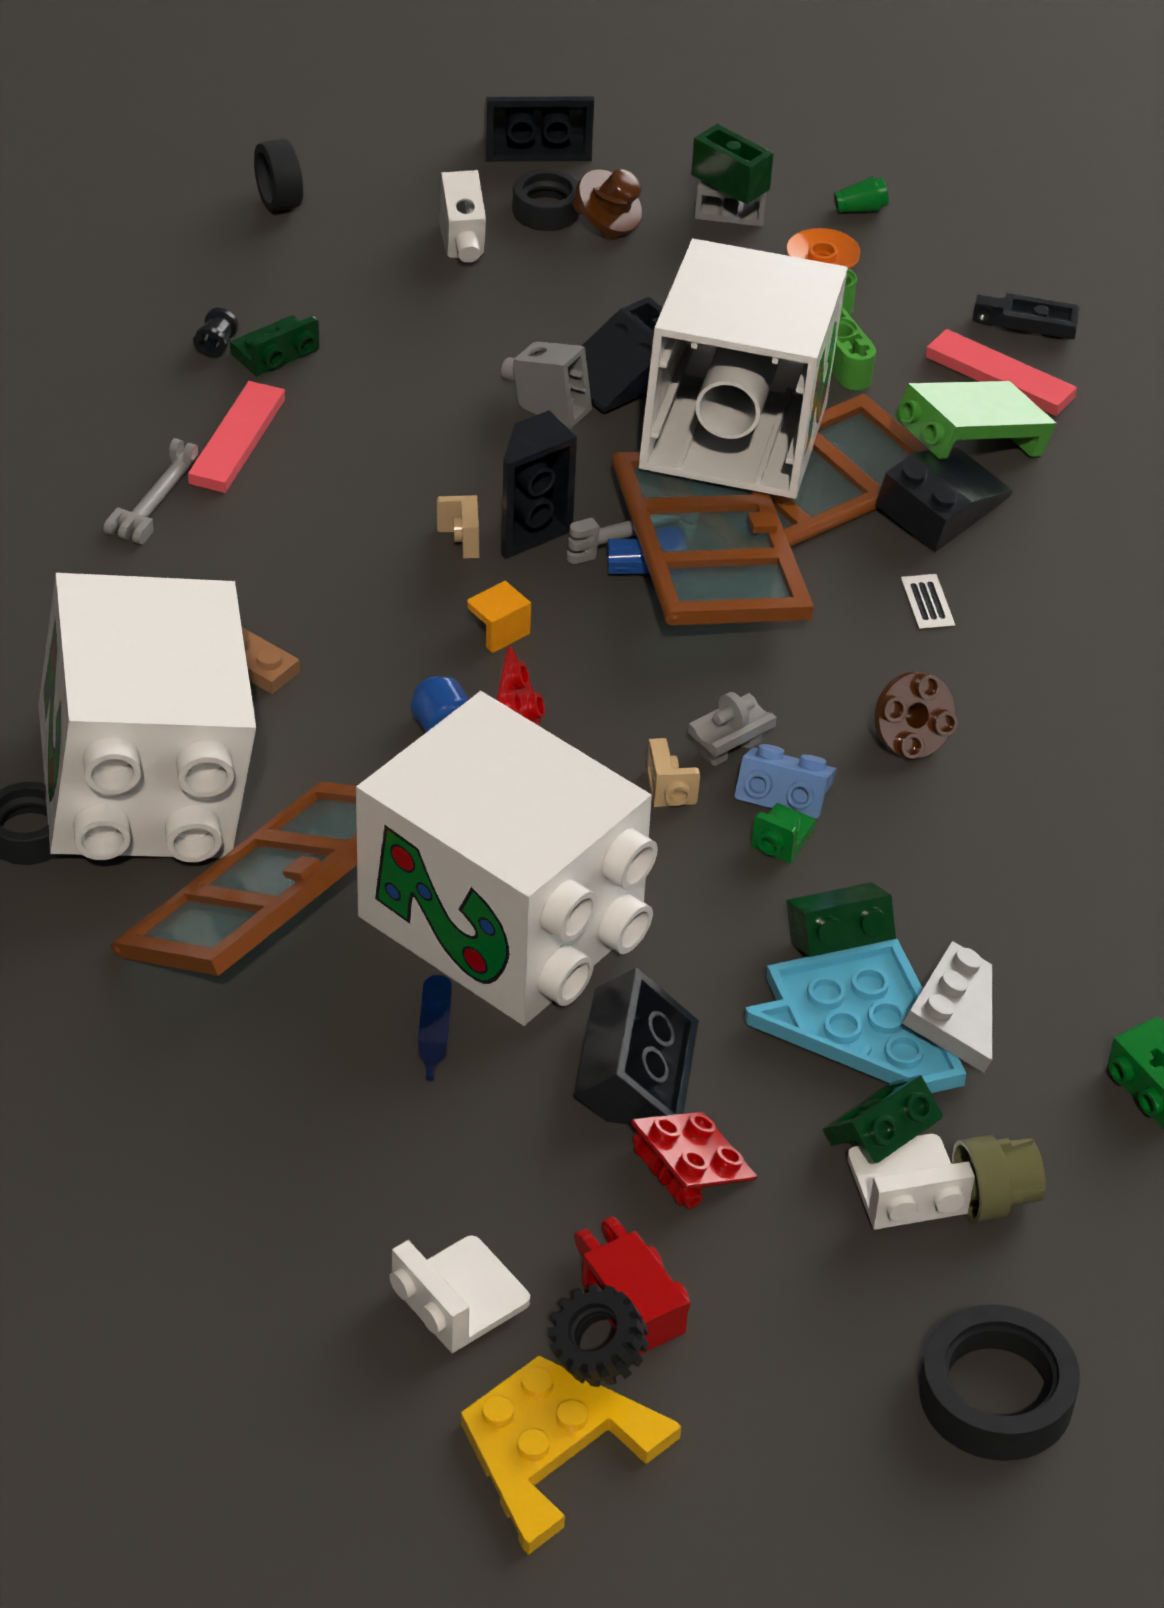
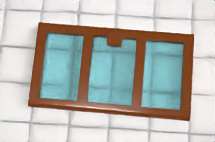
M866 394L856 396L824 411L797 498L770 494L790 547L879 509L876 506L885 473L911 454L929 450ZM674 475L658 480L657 493L662 497L750 495L747 489ZM757 511L698 512L697 530L719 550L771 548L768 541L769 533H767V536L765 533H753L749 526L748 512ZM742 565V566H737V567H738L739 569H743V568L748 567V566H750V565Z
M618 452L612 456L611 461L665 621L668 625L812 620L814 605L770 494L638 469L640 452Z
M322 781L316 784L112 942L111 948L118 957L215 976L221 975L357 865V785Z

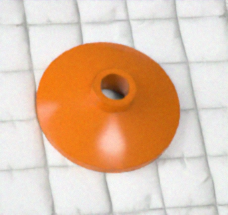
M812 228L796 233L789 239L786 249L787 256L846 266L848 269H852L860 258L859 245L852 237L843 232L827 228Z

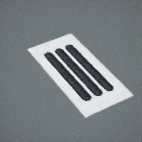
M937 574L901 577L919 629L955 626Z

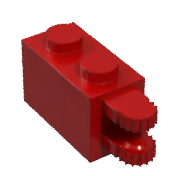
M612 1216L602 1220L601 1223L603 1235L608 1242L605 1245L601 1246L587 1228L575 1233L574 1241L578 1251L583 1256V1288L586 1292H589V1285L598 1284L603 1291L606 1285L614 1287L618 1293L622 1291L638 1309L647 1326L649 1335L644 1336L648 1341L647 1351L686 1333L688 1310L691 1308L689 1295L679 1281L674 1282L664 1269L658 1251L653 1246H647L636 1230L628 1234L622 1224L620 1225L619 1220ZM607 1320L616 1332L617 1323L614 1320Z

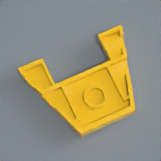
M541 1356L534 1358L461 1412V1426L486 1476H490L500 1496V1504L507 1518H511L518 1532V1540L528 1555L565 1527V1515L535 1487L538 1482L608 1430L645 1464L670 1447L681 1436V1425L676 1421L602 1385L600 1387L591 1386L586 1380L584 1383H581L569 1374L564 1367Z

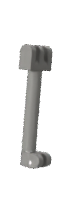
M174 438L169 447V455L172 461L170 467L131 512L117 507L106 520L104 533L115 535L118 531L119 538L129 540L132 536L134 543L143 545L154 532L153 519L149 518L150 514L195 462L198 456V446L193 443H187L184 448V441Z
M698 512L650 515L655 530L675 525L677 531L681 532L685 538L692 539L696 536V525L699 520ZM593 518L573 522L570 525L569 533L571 536L568 540L569 549L567 550L566 560L572 564H578L596 559L598 545L606 544L608 539H624L636 536L632 520L602 528Z

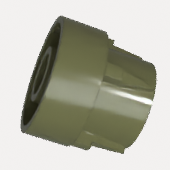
M984 1135L961 1139L955 1142L952 1164L969 1161L975 1176L968 1214H965L970 1222L979 1223L1005 1218L1009 1215L1011 1206L1043 1200L1046 1190L1045 1171L1039 1149L1033 1139L1023 1138L1010 1141L1009 1138L996 1139L993 1135Z

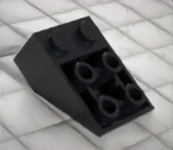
M651 297L619 309L582 345L585 347L591 402L603 412H607L647 393L654 328L663 309Z

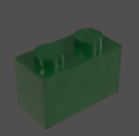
M717 123L694 137L691 175L704 181L709 186L732 196L737 201L749 204L770 190L774 153Z
M872 882L786 900L791 944L809 957L896 939L892 896Z

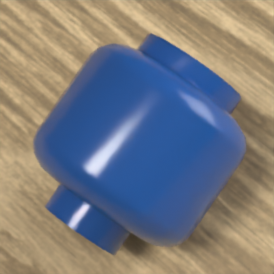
M432 676L423 680L416 687L410 708L413 716L426 733L470 698L455 679Z

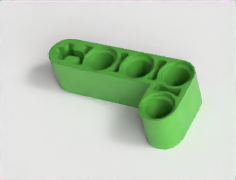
M848 269L832 374L843 387L857 391L869 388L872 384L876 348L850 316L854 309L857 276L852 270Z

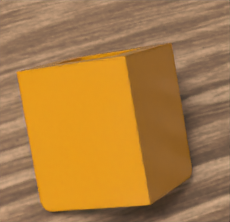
M506 580L467 600V608L486 624V648L490 652L494 653L530 634L531 602Z

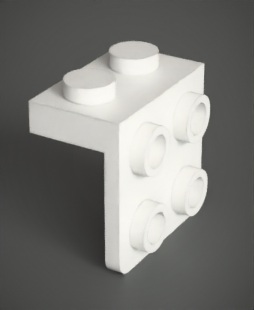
M925 1134L916 1136L885 1159L875 1164H870L867 1161L860 1146H854L849 1149L847 1160L873 1230L968 1214L975 1179L969 1161L951 1164L943 1142L938 1135Z
M467 1236L427 1260L409 1240L392 1249L390 1282L393 1289L452 1354L527 1309L530 1305V1293L476 1236Z

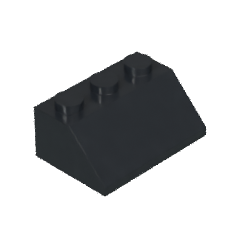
M594 96L486 97L484 106L485 161H592Z
M550 410L515 423L503 459L501 555L505 559L568 534L570 532V525L573 523L577 436Z
M637 967L598 986L594 991L574 1095L606 1122L632 1125L631 1121L633 1119L684 1114L699 1020Z

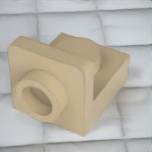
M477 495L437 497V531L454 532V542H462L463 559L479 558Z
M666 738L649 739L646 774L653 806L696 804L700 784L699 769L696 767L679 768L677 756H670Z

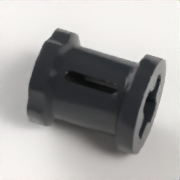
M216 307L211 309L205 316V325L200 327L193 337L196 349L207 357L216 358L221 356L227 347V340L232 338L238 331L239 324L235 315L224 308Z

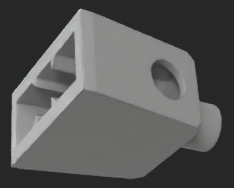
M700 180L697 187L695 219L763 226L766 193L749 204H745Z
M537 341L529 345L517 357H508L503 362L501 376L504 380L516 383L518 403L522 408L537 415L550 410L569 429L575 426L592 410L584 346Z

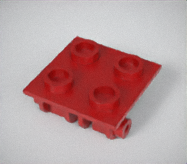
M508 646L496 700L540 726L541 718L545 717L543 697L540 693H535L530 683L526 664L519 662L512 646Z
M703 1112L639 1118L631 1121V1124L638 1131L632 1139L635 1144V1153L643 1159L650 1168V1171L655 1176H658L659 1182L663 1186H668L667 1190L680 1206L685 1205L688 1209L698 1206L703 1199V1195L700 1193L703 1187L753 1181L757 1178V1175L744 1161L741 1153L730 1145L716 1128L714 1121Z

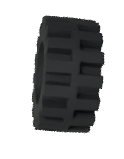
M598 1284L589 1285V1292L584 1293L581 1288L573 1291L575 1298L571 1301L564 1298L559 1303L563 1309L562 1312L554 1311L550 1319L555 1327L548 1328V1337L553 1342L550 1344L551 1349L562 1366L577 1381L584 1383L586 1380L591 1386L600 1387L601 1380H604L608 1386L617 1384L616 1376L621 1374L624 1379L629 1377L632 1373L628 1368L632 1364L639 1367L643 1361L639 1351H647L648 1341L644 1336L649 1334L643 1317L632 1301L622 1291L618 1293L612 1286L606 1285L603 1291ZM609 1319L617 1323L616 1333L605 1347L589 1352L581 1349L580 1341L582 1336L592 1324L600 1320Z

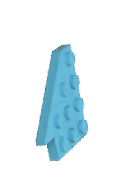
M897 938L813 957L767 965L766 979L776 1001L745 1008L744 1020L747 1025L885 1082L891 1083L922 1075L931 1093L965 1085L967 1073L957 1056L902 1024L923 988Z

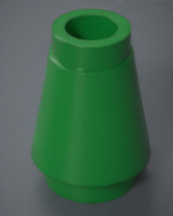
M871 176L834 192L837 212L881 211V207L888 206L889 197L884 178L875 179L874 176Z

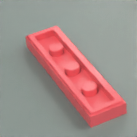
M948 329L943 331L926 348V358L978 382L1010 381L1041 410L1053 416H1057L1076 396V386Z
M248 381L188 472V484L226 493L284 403L285 389Z

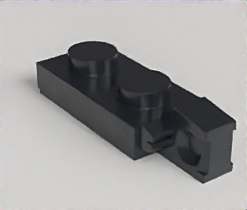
M1006 293L1005 298L977 294L973 321L987 326L995 325L1011 328L1015 331H1029L1047 334L1055 338L1075 339L1080 307L1076 304Z

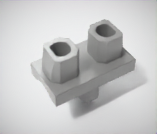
M728 692L719 698L718 709L689 723L688 733L700 743V754L712 765L716 766L728 760L729 750L737 746L751 748L761 743L762 733L776 727L777 717L773 713L763 710L758 705L755 697L750 693L740 697L734 692Z

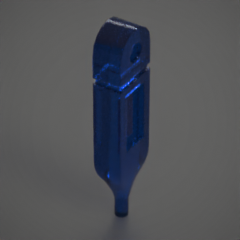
M442 975L428 977L424 981L422 991L418 1055L425 1064L427 1081L434 1080L435 1068L445 1059L448 1051L452 982L449 978Z

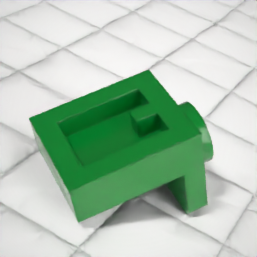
M776 803L768 814L759 812L754 818L751 847L791 864L814 833L816 819Z

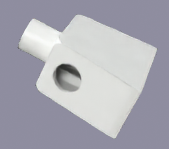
M478 170L442 172L439 225L446 254L450 258H459L466 263L474 262L484 254L486 216ZM467 201L465 202L467 214L460 213L457 210L456 205L459 202Z

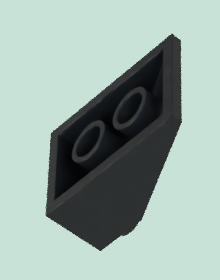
M954 444L946 459H939L930 450L911 454L887 471L876 506L932 551L936 552L1009 498L1013 490Z

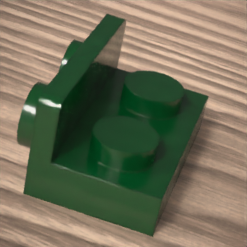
M294 315L280 319L275 323L230 341V354L257 377L319 350V321L314 316L301 321Z
M922 1075L889 1083L824 1127L823 1131L831 1146L851 1142L853 1147L860 1146L870 1164H875L941 1120L943 1114Z

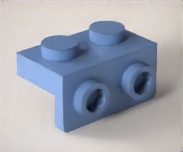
M760 744L758 748L753 747L743 756L734 796L737 800L768 808H773L776 803H779L817 819L821 815L825 793L834 783L837 768L827 766V761L821 757L801 755L799 759L784 755V749L780 747Z

